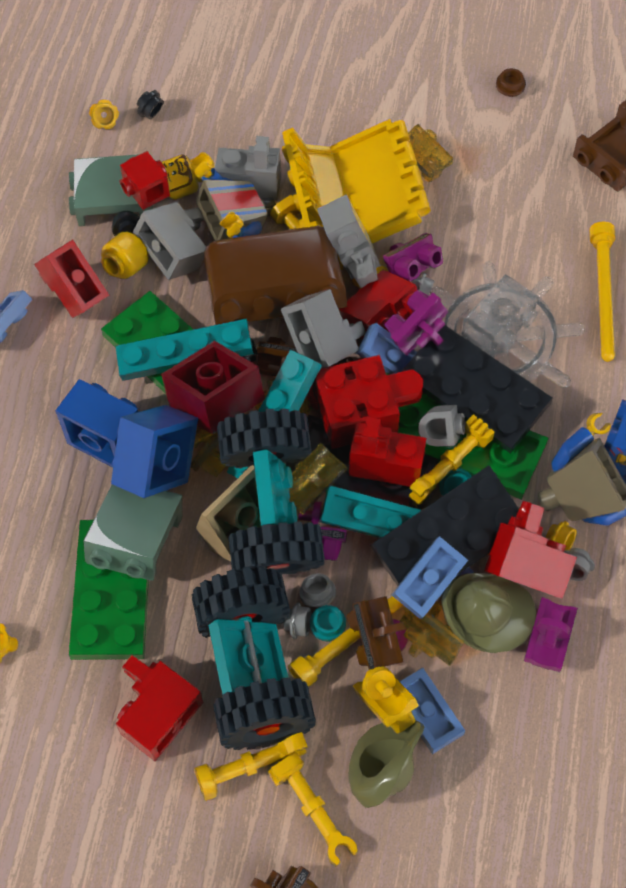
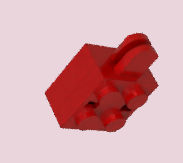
M380 355L322 368L313 382V392L331 449L351 445L356 423H365L367 417L381 419V426L392 428V432L398 433L400 416L398 408L418 403L421 400L423 379L415 370L411 369L387 375Z

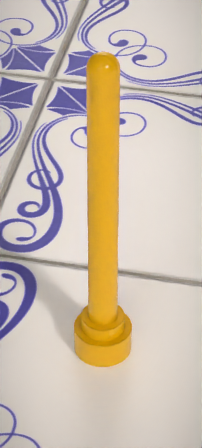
M602 221L590 226L589 236L590 243L597 249L601 357L605 362H610L615 357L610 247L616 238L615 226L610 222Z
M393 596L387 599L391 615L403 606ZM349 628L312 657L310 655L304 658L299 656L288 665L290 674L294 679L297 678L301 679L302 682L305 681L308 687H310L318 680L317 676L321 673L323 666L361 638L359 631L354 632L353 629Z

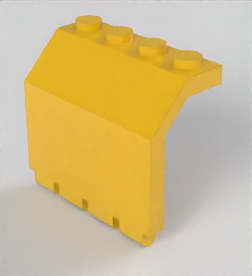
M388 119L331 146L305 144L293 127L282 132L285 145L281 148L291 168L287 170V174L291 184L296 189L293 199L297 209L302 214V219L299 220L300 228L311 226L323 227L317 209L346 194L372 243L421 223V217L430 213L431 208L424 190L419 168L416 166L417 161L412 144L409 142L410 137L405 121L398 120L392 123L391 119Z

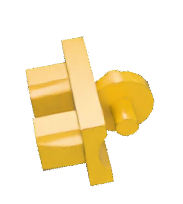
M376 667L366 672L363 682H357L353 685L356 694L386 727L391 726L397 734L415 723L416 720L411 711L419 705L415 697L395 678L388 668Z

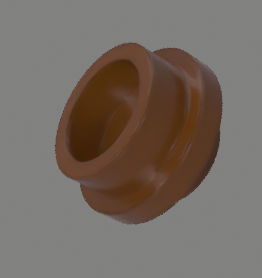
M505 69L496 80L497 90L505 96H518L525 90L526 81L524 75L517 69Z

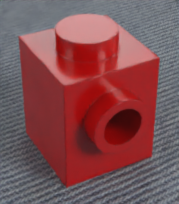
M148 151L120 164L122 179L119 180L124 193L128 197L133 196L143 210L170 196L167 171L160 160L155 161Z

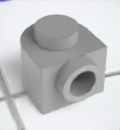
M457 405L433 407L420 420L419 434L421 437L427 438L426 443L429 445L454 446L459 441L460 434H465V416L463 413L458 414Z

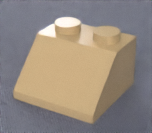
M253 465L201 514L196 529L210 550L230 562L228 538L230 534L236 533L239 530H247V528L254 526L262 527L255 467Z

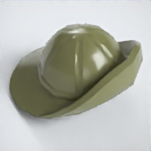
M467 573L456 576L445 589L441 600L445 621L453 633L466 645L488 653L510 651L520 646L530 636L537 616L532 596L524 587L511 580L492 574Z
M415 721L413 725L397 734L391 726L386 727L381 723L371 727L358 740L350 759L348 779L352 794L365 808L382 804L389 796L403 791L408 786L414 772L413 750L424 731V724Z

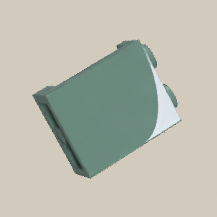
M140 154L74 159V172H69L70 189L74 191V196L69 197V210L71 215H76L79 226H85L86 215L131 211L139 212L141 217L143 211L153 209L152 205L143 210L133 196L128 197L124 193L119 182L122 179L120 164Z
M112 484L83 540L85 562L98 569H109L127 574L133 578L153 581L156 576V562L172 527L178 528L183 518L182 495L163 491L142 498Z

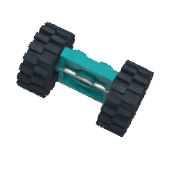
M266 409L264 412L255 410L250 411V414H236L235 418L228 417L224 421H220L217 431L221 463L227 467L235 466V468H249L251 465L255 467L260 522L262 526L247 528V530H239L236 533L230 534L228 538L232 570L235 569V572L242 571V568L251 567V570H255L257 567H265L266 571L272 568L276 570V573L296 574L300 571L306 572L323 566L325 560L321 527L318 524L313 525V523L309 522L304 524L297 522L296 506L294 502H290L289 488H293V475L289 466L286 467L285 464L286 462H297V459H304L307 455L311 454L306 414L300 413L297 410L289 412V409H280L279 411Z
M251 567L242 568V571L235 572V569L226 571V575L221 576L217 574L212 576L211 581L204 580L201 582L200 587H195L193 590L192 601L199 633H202V636L205 638L211 636L223 698H217L215 704H213L221 745L227 749L241 750L246 747L247 750H251L258 746H262V748L269 747L270 744L279 743L300 732L303 734L309 732L310 728H314L316 725L307 683L305 681L302 682L301 679L296 678L291 681L288 678L276 625L282 624L285 618H288L290 615V607L282 574L280 572L276 573V570L272 568L266 571L265 567H257L255 570H251Z

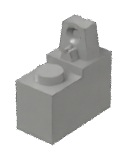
M256 136V145L249 146L248 150L218 148L215 170L222 177L234 181H249L254 185L260 198L272 197L278 201L281 182L280 148H270L269 137Z
M347 194L318 208L317 210L326 235L339 255L340 261L350 278H355L360 288L378 280L376 268L381 266L370 237Z
M178 202L143 211L133 234L143 241L148 254L168 280L197 271L204 260V252L207 247L195 233V230L199 229L201 222L204 221L199 208L183 210Z
M331 289L307 295L281 308L297 352L321 364V369L329 367L357 352L359 348L355 340L366 334L362 321L349 324L347 319L342 320Z

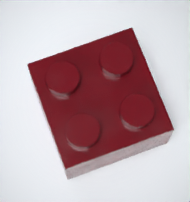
M216 341L211 342L161 374L169 406L198 417L197 425L210 434L217 432V426L220 421H224L228 417L235 418L236 414L249 411L265 399L259 367Z

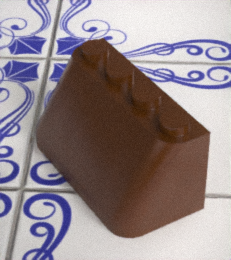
M322 226L217 240L210 243L204 252L215 325L247 319V322L284 317L281 308L307 295L331 289L338 308L347 307L346 290L337 252Z

